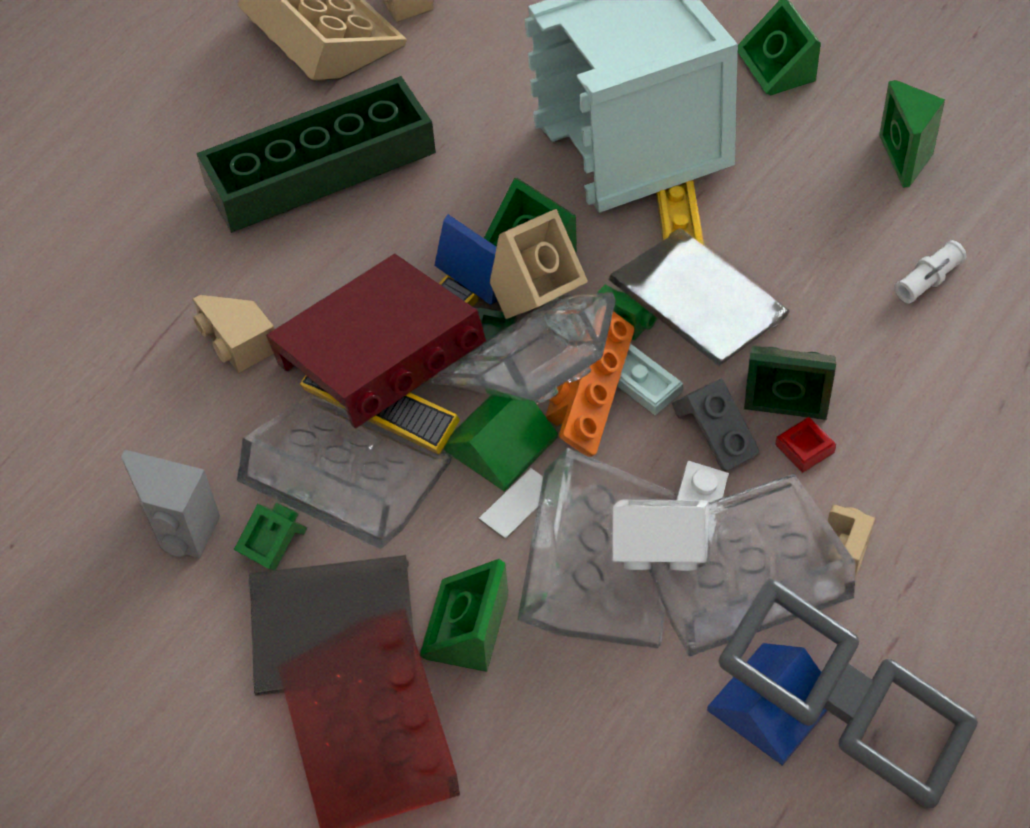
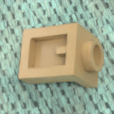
M832 505L826 533L839 538L833 558L841 560L837 577L854 583L871 538L875 517L866 515L856 508Z

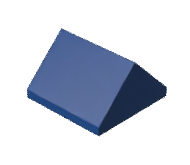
M448 214L443 220L434 266L490 305L498 302L490 284L497 247Z
M762 643L747 661L752 667L804 702L821 674L820 669L804 647ZM735 677L728 682L707 707L708 712L782 766L827 713V710L823 708L817 721L813 725L806 726Z

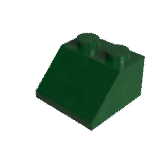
M752 346L744 409L827 420L836 370V357L818 352H800L779 349L777 347Z

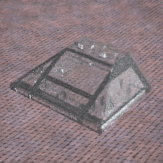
M612 292L559 296L486 340V342L430 380L432 384L514 400L535 401L536 404L545 402L558 393V386L567 380L573 382L583 378L591 372L590 365L602 358L616 299Z

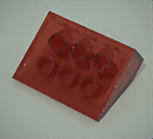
M405 608L360 621L278 667L320 828H356L460 795L455 766Z

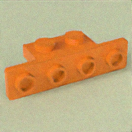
M604 307L599 311L590 340L575 349H568L561 357L558 365L561 370L557 382L548 394L550 403L545 415L556 426L562 424L559 438L587 457H592L597 453L635 330L632 324L608 307Z

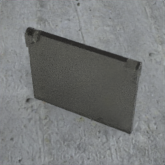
M682 228L675 230L669 234L668 238L611 273L608 279L718 366L722 365L770 328L776 327L790 312L788 308L761 290Z
M406 555L250 573L248 583L251 598L255 696L418 677L409 588V561Z

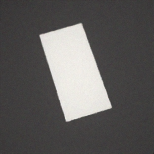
M530 468L479 519L504 538H507L558 487Z

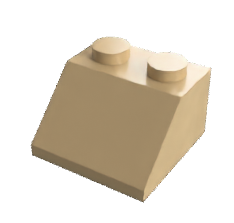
M557 209L499 234L490 284L506 319L537 308L588 282Z

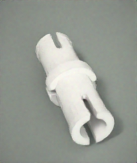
M951 240L931 257H923L917 262L915 270L895 284L894 288L897 296L905 303L910 304L931 286L937 287L945 280L948 272L966 260L965 249L957 241Z

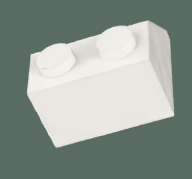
M620 500L613 506V561L624 562V569L629 570L651 569V562H669L670 570H697V563H705L707 559L709 501Z

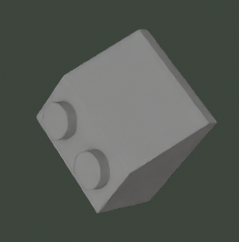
M124 450L121 458L160 548L173 556L182 557L185 554L200 558L220 518L205 470Z

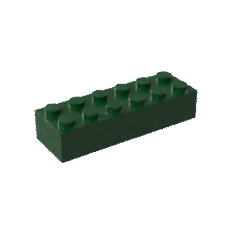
M399 76L196 154L204 184L230 232L233 233L435 154L436 150L432 121L402 76Z

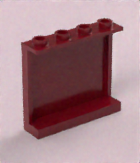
M397 254L391 255L266 335L278 365L285 371L296 366L346 408L350 422L355 429L486 342L477 309Z

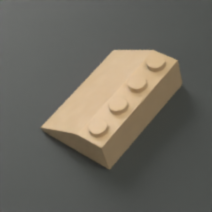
M239 0L238 7L249 16L250 21L257 24L267 34V37L275 42L286 53V56L305 72L308 78L315 81L342 78L405 46L407 41L398 30L365 0Z

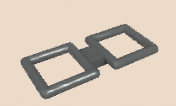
M773 579L767 580L720 655V667L806 726L813 725L823 708L847 723L838 742L839 748L844 753L923 807L934 808L938 804L977 727L978 721L976 716L892 659L883 660L872 679L849 664L859 645V638L856 634L778 581ZM774 602L837 644L805 702L741 659ZM892 682L955 724L925 784L861 741Z

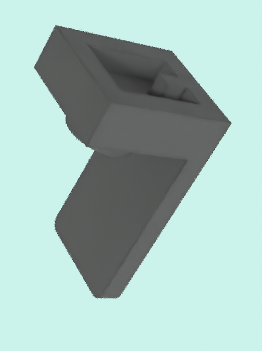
M723 378L709 383L671 403L678 418L690 413L693 414L723 471L730 470L759 454V448Z

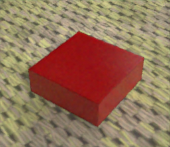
M810 417L778 435L775 444L802 473L835 453L836 443Z

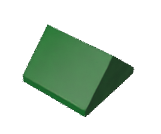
M779 0L738 44L737 52L766 94L771 96L816 81L821 42L790 0Z
M898 80L888 82L879 136L901 185L905 188L912 185L934 154L945 99Z
M514 177L484 239L497 247L499 234L557 209L575 252H577L576 215L521 179Z
M524 387L494 391L453 431L443 450L505 492L558 438V432Z
M496 559L442 579L419 654L420 657L429 661L488 671L508 598L505 562L501 559Z

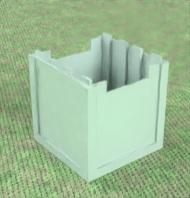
M545 0L528 6L529 17L525 18V29L527 37L532 36L533 51L528 53L529 69L531 71L535 70L536 78L530 80L531 95L538 98V110L533 112L534 126L536 129L541 128L552 142L570 137L584 159V171L586 173L594 172V182L584 185L588 205L593 204L600 213L735 165L738 44L701 0Z

